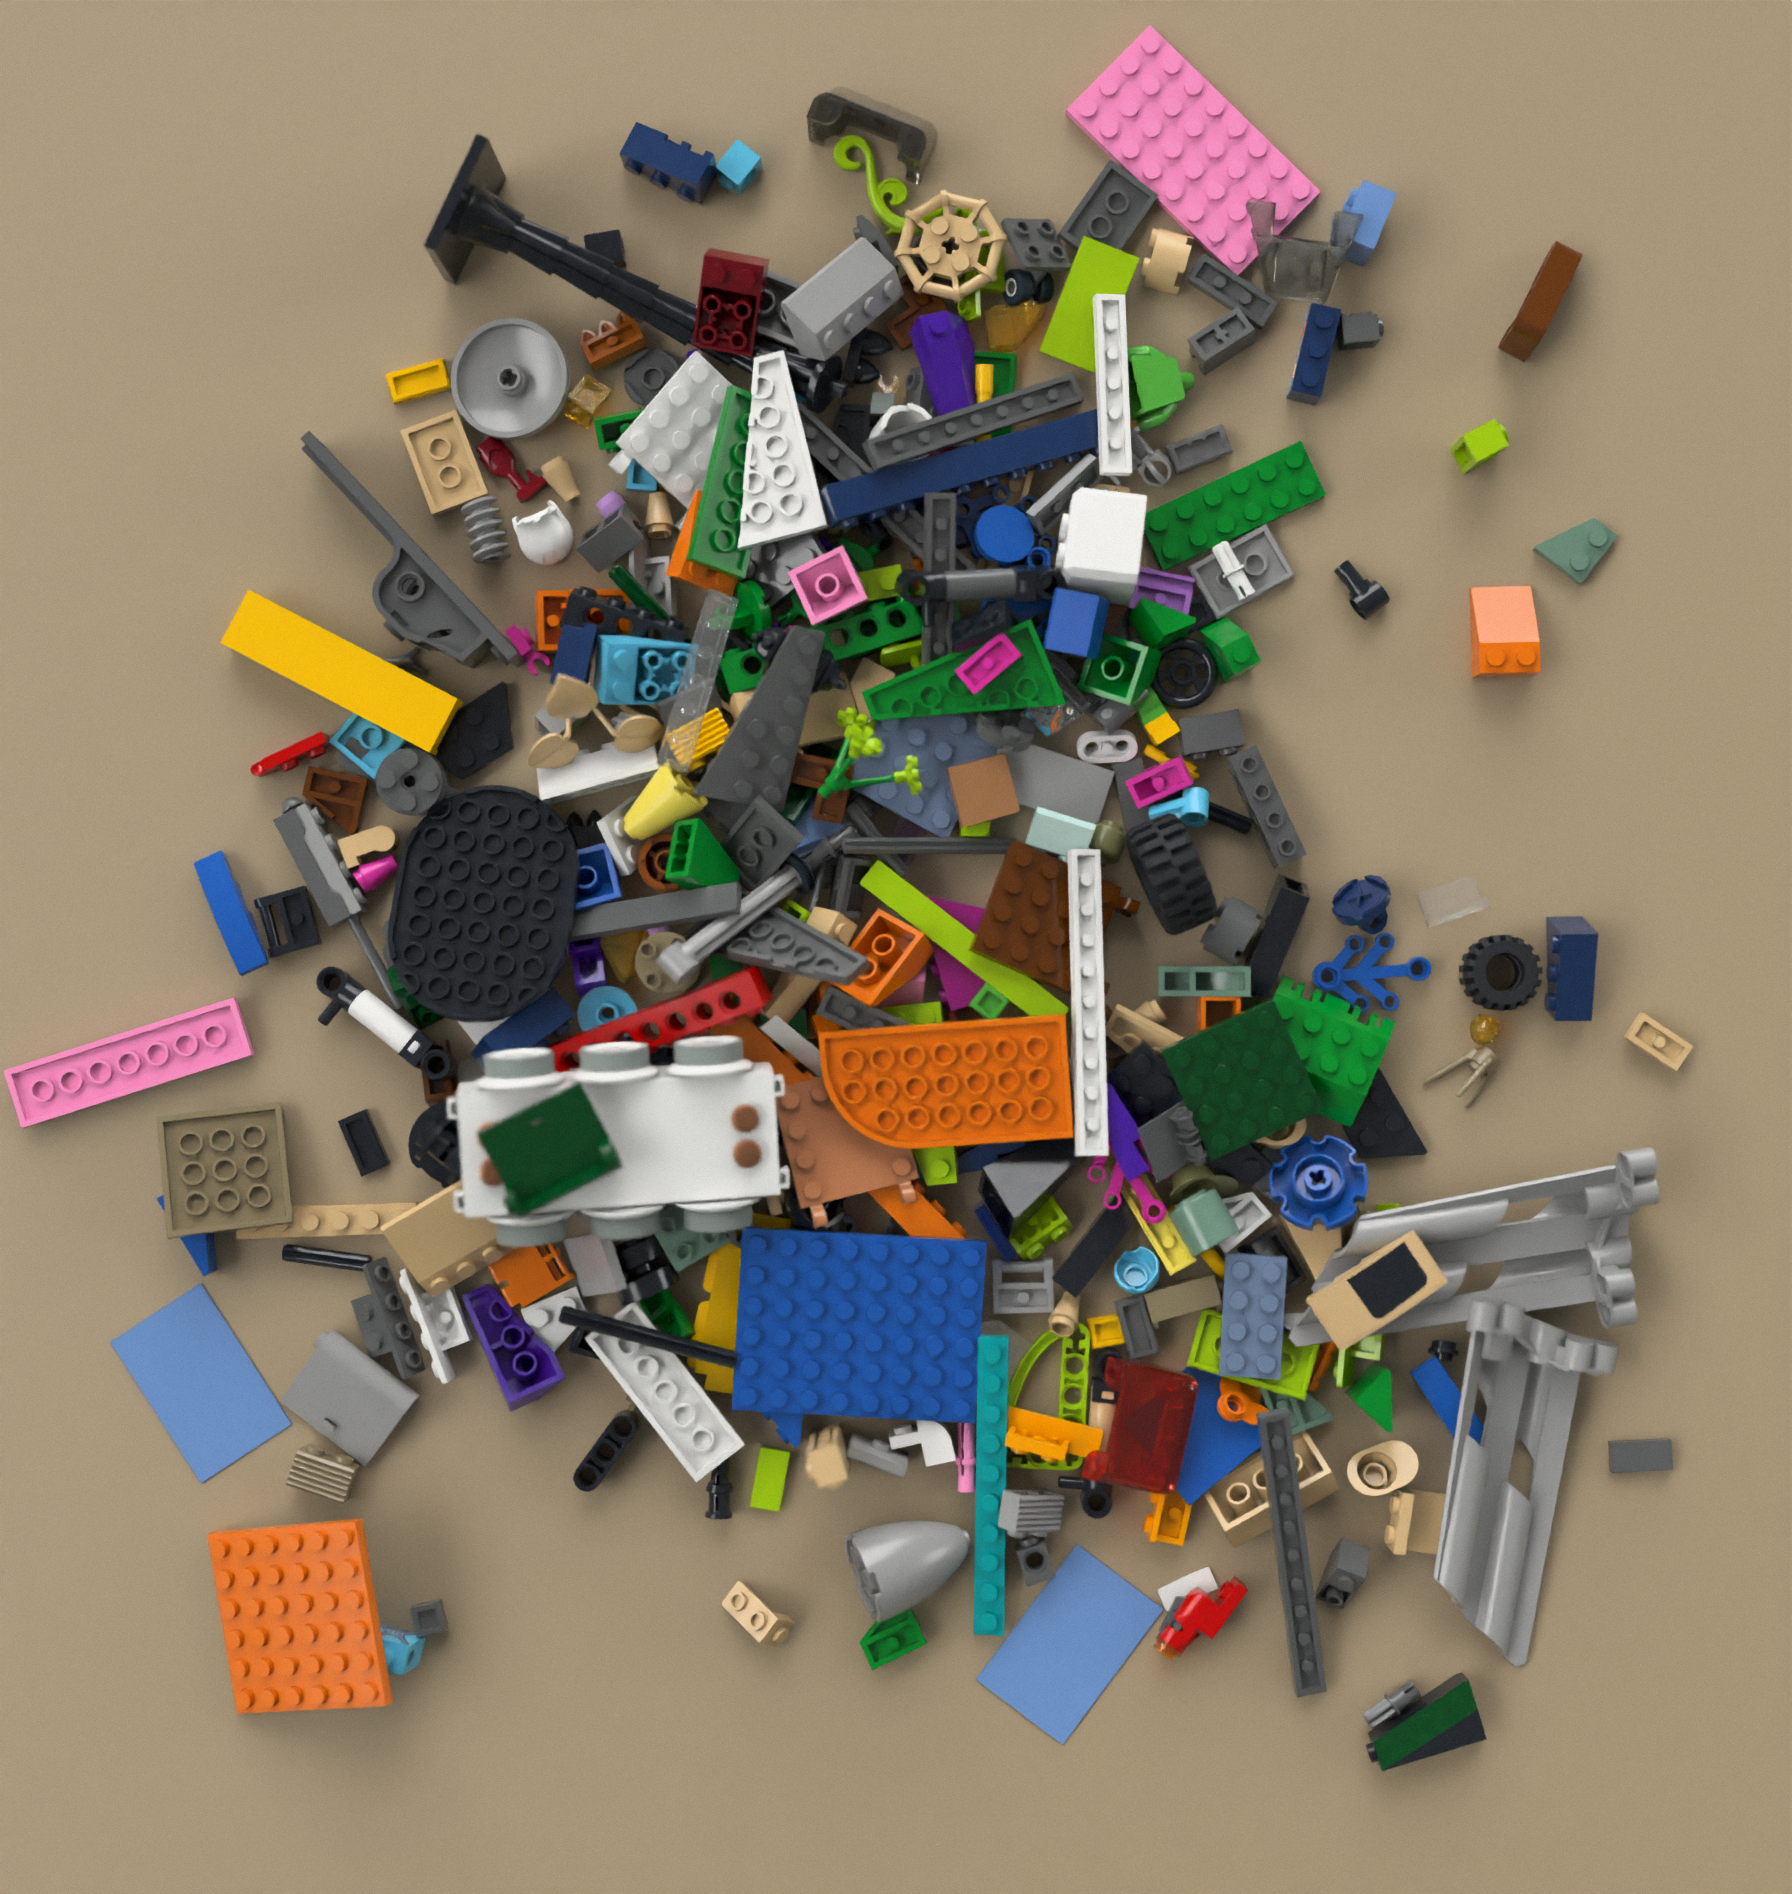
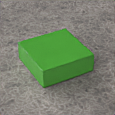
M986 982L968 1006L985 1019H997L1010 1000Z

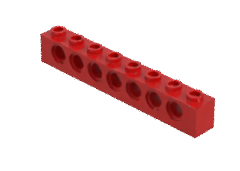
M755 965L547 1045L545 1048L554 1051L555 1071L570 1072V1068H580V1064L575 1062L572 1057V1053L580 1058V1048L598 1043L627 1042L624 1038V1033L629 1034L633 1042L648 1044L650 1055L659 1050L657 1046L664 1043L671 1047L674 1046L675 1041L685 1039L684 1036L693 1033L697 1037L711 1031V1026L720 1023L722 1027L739 1020L738 1015L746 1012L749 1017L765 1010L764 1005L772 999V996L759 966ZM730 992L739 996L740 1004H736L731 1000ZM703 1003L711 1005L713 1014H709L704 1010ZM677 1013L682 1014L686 1018V1024L678 1021ZM650 1023L657 1025L660 1034H656L651 1030Z

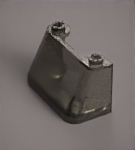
M841 86L833 87L816 96L806 116L809 141L821 146L824 145L825 140L830 136L837 135L843 138L847 125L895 143L899 151L897 160L903 162L906 166V180L920 185L937 142V130L928 120Z

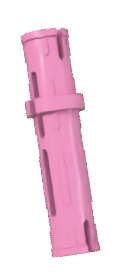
M976 1416L975 1423L958 1422V1456L955 1464L958 1465V1492L976 1491Z

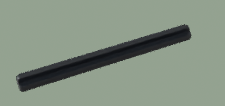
M563 1306L560 1312V1323L720 1366L734 1368L738 1359V1354L733 1350L580 1309Z

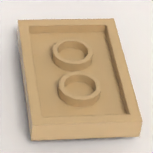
M457 410L400 430L431 514L434 517L464 506L477 498L490 496Z

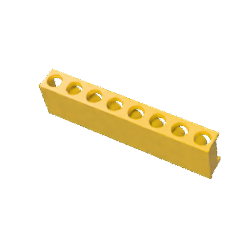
M249 589L220 642L435 756L438 752L437 748L458 708H461L464 703L458 698Z

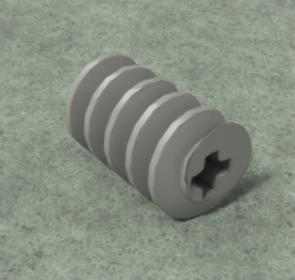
M497 496L477 498L464 505L461 509L462 514L468 516L465 518L464 524L470 528L467 531L468 538L474 539L470 542L469 546L471 550L477 551L472 555V558L478 563L499 562L511 556V554H502L501 550L509 546L507 542H499V538L506 535V532L496 530V527L501 525L503 520L493 518V515L500 512V508L490 506L491 503L498 500Z

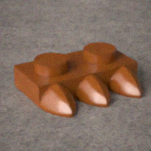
M620 311L617 316L616 327L611 322L602 320L598 327V336L591 330H582L580 344L593 371L647 346L635 319Z

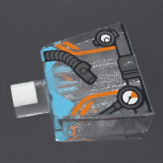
M1053 663L1050 666L1066 705L1026 708L1025 711L1021 712L1025 716L1024 719L1035 723V731L1038 729L1045 737L1053 735L1081 717L1092 704Z

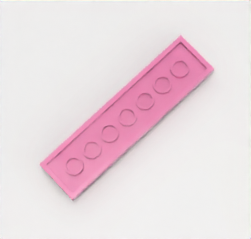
M236 997L4 1070V1074L21 1128H25L255 1054Z

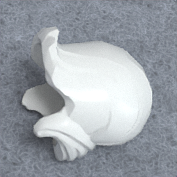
M551 500L547 501L548 507L543 511L521 520L517 516L512 519L522 552L530 561L540 565H551L564 559L570 553L574 542L571 525L561 513L559 507Z

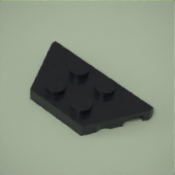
M503 681L456 712L437 748L436 756L433 755L441 762L445 770L462 780L467 779L514 748L507 699L508 690L507 685ZM410 742L406 744L408 748H416L428 752Z
M1378 1067L1351 1127L1349 1128L1341 1124L1342 1128L1360 1158L1425 1155L1428 1153Z

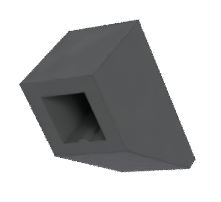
M1341 1538L1330 1554L1315 1598L1326 1602L1330 1606L1343 1609L1366 1579L1370 1548Z

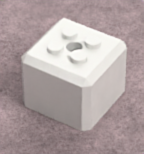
M1080 488L1072 494L1068 513H1063L1062 523H1060L1058 541L1063 543H1059L1055 570L1060 571L1066 580L1065 589L1099 595L1109 600L1110 604L1129 606L1137 585L1147 496L1089 488Z

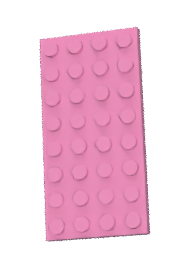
M1150 25L1066 109V115L1118 166L1159 195L1155 202L1193 237L1202 248L1218 263L1238 276L1252 264L1321 192Z

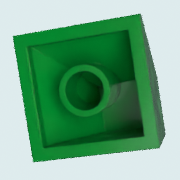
M1103 633L1097 661L1086 659L1077 689L1133 706L1153 682L1162 652Z

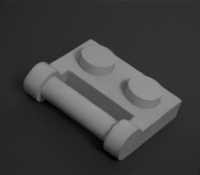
M1043 1257V1260L1001 1261V1258H992L993 1314L1052 1313L1054 1311L1052 1257ZM1043 1272V1281L1002 1282V1273Z

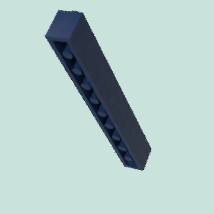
M1097 409L826 485L820 492V496L831 528L841 526V529L845 530L858 525V520L869 518L870 521H877L885 518L887 512L898 510V513L908 512L916 508L915 504L924 502V493H957V497L972 492L971 488L982 485L983 489H988L1000 484L999 480L1009 477L1010 481H1016L1028 475L1027 472L1037 469L1038 473H1043L1054 469L1055 464L1065 462V465L1077 463L1083 459L1082 456L1088 453L1099 457Z

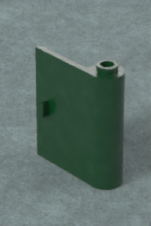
M577 1082L476 1132L505 1186L507 1197L503 1198L505 1207L511 1216L516 1214L519 1219L623 1168L620 1156L581 1082Z

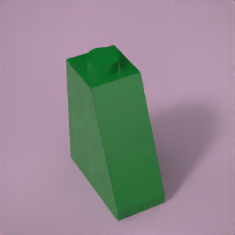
M1226 616L1198 630L1205 646L1211 651L1217 663L1218 672L1224 684L1251 671L1261 662L1248 633Z
M701 819L675 821L665 879L687 890L738 882L740 871Z

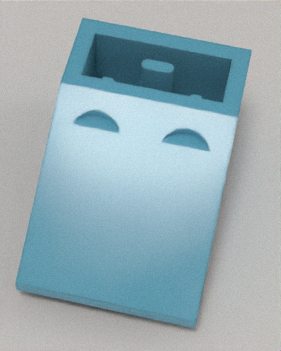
M597 635L593 689L597 692L598 700L603 704L656 705V703L693 686L697 646L695 644L632 636Z

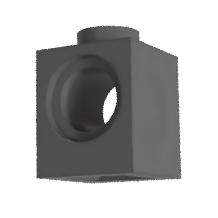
M1030 1535L1020 1539V1544L1015 1545L1027 1587L1056 1578L1044 1537L1038 1538L1037 1536ZM1032 1552H1038L1043 1556L1042 1561L1036 1565L1029 1564L1026 1558Z

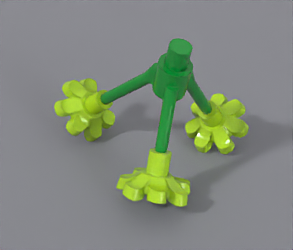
M848 707L846 712L838 710L837 724L840 727L846 728L843 735L845 740L833 770L824 780L826 783L818 790L825 800L833 792L837 794L841 789L847 790L853 787L894 781V784L906 782L910 787L911 795H918V792H922L921 782L917 780L919 779V772L916 769L918 759L912 755L906 756V767L903 771L893 772V775L849 781L844 773L853 761L859 759L862 754L865 757H869L871 754L878 756L883 751L880 747L882 742L878 738H872L876 722L869 720L867 715L859 714L857 716L856 709ZM849 747H850L851 749H850L849 752H848V753H849V756H848V758H847V759L845 760V762H844V759H845V757H846L847 751H848V749H849Z

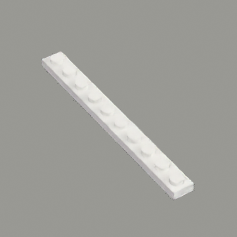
M1070 849L1067 851L1075 1156H1108L1101 857L1099 849Z

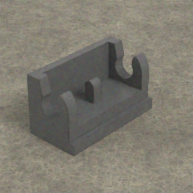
M1236 307L1188 338L1190 355L1192 358L1196 356L1199 361V368L1205 376L1253 345L1255 328L1240 308Z
M624 503L581 535L576 550L600 573L643 541L644 536L640 531L644 527L639 519L629 510L626 503Z
M840 852L841 855L837 857L828 909L840 912L847 918L862 919L865 888L859 883L869 871V866L872 865V857L870 855Z

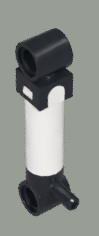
M332 966L326 967L319 972L316 981L317 987L322 994L332 1000L318 1017L320 1023L328 1026L342 1008L398 1052V1055L413 1067L422 1070L426 1077L437 1082H446L454 1077L457 1071V1063L452 1055L438 1050L440 1046L416 1029L352 978L349 973ZM339 976L341 984L336 990L332 991L329 986L332 978ZM443 1058L445 1068L441 1073L435 1074L433 1064L437 1059Z

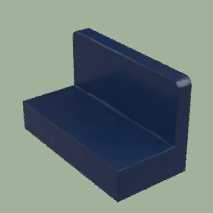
M585 623L584 628L563 625L550 679L552 685H555L558 674L571 677L588 685L597 646V635L600 634L597 625Z

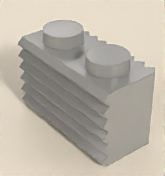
M1003 1489L998 1527L1008 1530L1007 1535L1012 1537L1024 1538L1026 1532L1038 1537H1047L1048 1532L1060 1530L1059 1525L1061 1524L1060 1519L1062 1518L1064 1495L1047 1489Z

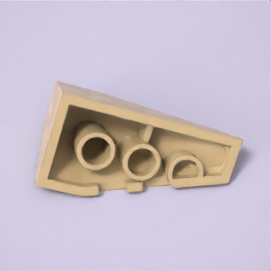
M814 906L806 924L847 947L850 946L857 929V925L840 912ZM782 971L771 993L772 999L766 1003L765 1010L761 1014L768 1019L777 1015L788 1024L819 988L820 983L824 981Z

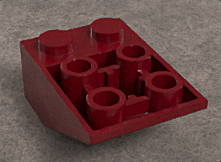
M713 248L708 249L703 258L692 346L752 357L770 259Z

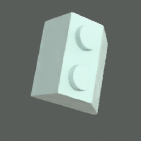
M1037 807L1034 811L1024 844L1045 854L1057 855L1059 860L1068 863L1067 851L1070 849H1088L1096 825Z

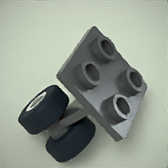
M1004 218L1001 226L1007 235L1009 244L1021 268L1010 269L1004 275L1005 291L1002 292L1005 302L1011 306H1023L1033 297L1035 305L1048 303L1054 292L1053 278L1048 271H1069L1072 267L1051 220Z

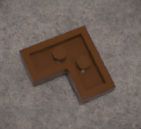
M917 266L919 272H920L921 275L923 276L924 273L921 271V269L919 268V266ZM907 274L899 280L904 292L901 298L908 309L885 324L886 329L902 352L913 345L909 331L918 316L942 311L949 312L939 296L915 292L913 290L914 285Z
M797 752L790 782L818 788L819 790L826 783L824 780L830 775L837 760ZM851 764L844 773L849 781H852L855 764ZM841 789L837 794L833 792L826 800L817 791L812 818L842 825L844 823L850 789Z

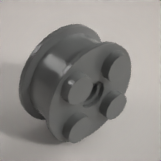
M402 748L390 753L381 762L377 770L376 788L379 797L387 807L397 813L410 816L427 814L428 810L444 799L447 792L448 779L441 762L432 754L416 748ZM414 777L416 783L413 787H410L409 781Z

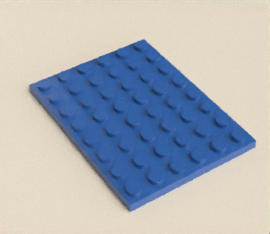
M748 1226L743 1228L735 1352L738 1354V1359L734 1367L732 1410L975 1423L978 1336H981L987 1241Z

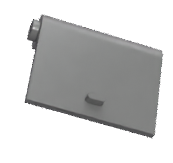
M334 1329L330 1333L324 1331L313 1344L317 1348L280 1402L366 1467L420 1395Z

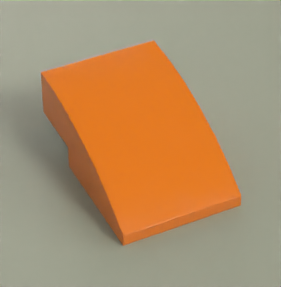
M568 589L567 591L537 590L535 592L536 653H557L562 631L560 623L569 594L573 589ZM594 589L598 592L597 596L609 599L610 596L620 598L626 601V606L629 607V597L621 589ZM591 608V617L598 622L604 621L603 612L598 608ZM627 618L619 619L620 628L630 632V620Z

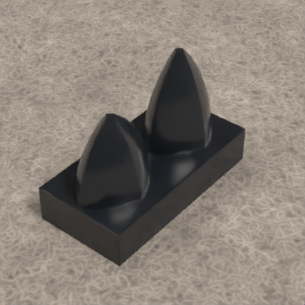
M867 325L851 339L842 381L849 383L848 387L854 388L855 384H868L880 378L881 374L876 366L869 360L861 358V356L882 355L893 350L890 341L879 332L868 329Z

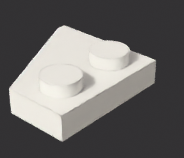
M1253 1192L1222 1199L1240 1229V1232L1218 1244L1224 1253L1233 1249L1272 1216Z
M577 1285L520 1309L526 1324L534 1330V1333L553 1352L560 1347L576 1328L559 1322L562 1307L568 1306L588 1312Z

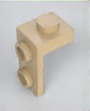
M741 1581L735 1584L722 1602V1606L761 1644L777 1647L778 1644L787 1639L789 1630L794 1624L787 1615L773 1612Z

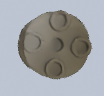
M658 932L649 936L640 944L635 958V967L640 980L648 988L660 993H678L690 988L700 975L702 961L699 963V969L687 981L676 985L656 962L661 953L673 943L687 942L680 934Z

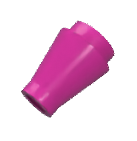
M389 854L383 858L357 866L358 870L352 874L365 893L370 890L374 892L398 870L399 866L392 855Z

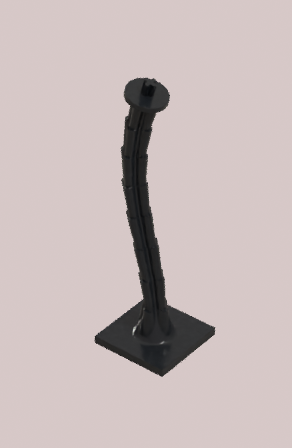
M478 133L476 134L423 245L445 281L456 285L475 244L506 254L510 251L548 275L552 276L554 273L597 300L598 297L638 322L642 323L645 321L681 344L686 345L688 343L692 345L697 305L658 289L660 285L613 265L615 261L569 242V237L524 219V214L498 198L506 176L489 139ZM757 335L752 357L695 347L727 366L733 364L752 375L755 357L784 350L794 392L806 398L808 410L818 414L830 405L834 397L842 400L848 393L849 383L841 380V357L834 354L826 361L800 356L798 352L791 351L789 346Z

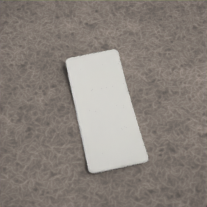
M1206 1567L1159 1588L1158 1594L1165 1610L1168 1611L1176 1596H1186L1196 1587L1208 1593L1218 1589V1586L1210 1568Z

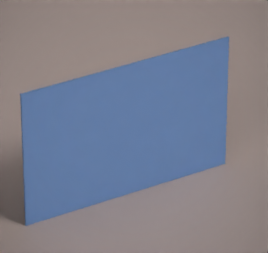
M201 1283L110 1342L200 1483H203L292 1424Z
M1078 1544L1075 1545L1055 1572L1056 1578L1049 1580L976 1678L977 1681L1062 1745L1164 1610Z

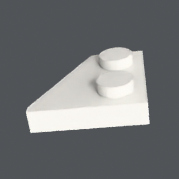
M639 795L629 797L597 822L621 876L630 875L638 868V855L645 843V840L631 838L623 828L625 825L623 818Z

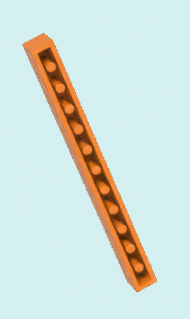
M730 992V998L732 1000L735 996ZM703 1003L704 1010L709 1014H713L711 1005ZM746 1012L738 1015L739 1020L722 1027L720 1023L711 1026L712 1030L709 1032L713 1036L723 1035L742 1038L743 1058L753 1063L770 1062L774 1075H783L784 1086L815 1078L808 1070L803 1074L795 1066L799 1061L787 1050L781 1052L774 1045L776 1041L762 1030L760 1031L752 1023L756 1019L754 1015L749 1017ZM916 1179L911 1180V1184L917 1201L902 1204L897 1184L867 1191L910 1236L966 1239L965 1237L969 1234L957 1221L951 1224L944 1217L947 1211L935 1199L930 1203L922 1195L926 1190Z

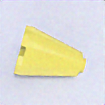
M668 759L661 764L624 816L625 825L623 828L631 838L645 840L674 825L675 821L684 820L703 810L708 804L707 797L694 795L693 790L698 784L695 780L691 783L686 777L689 772L687 770L683 771L676 761Z

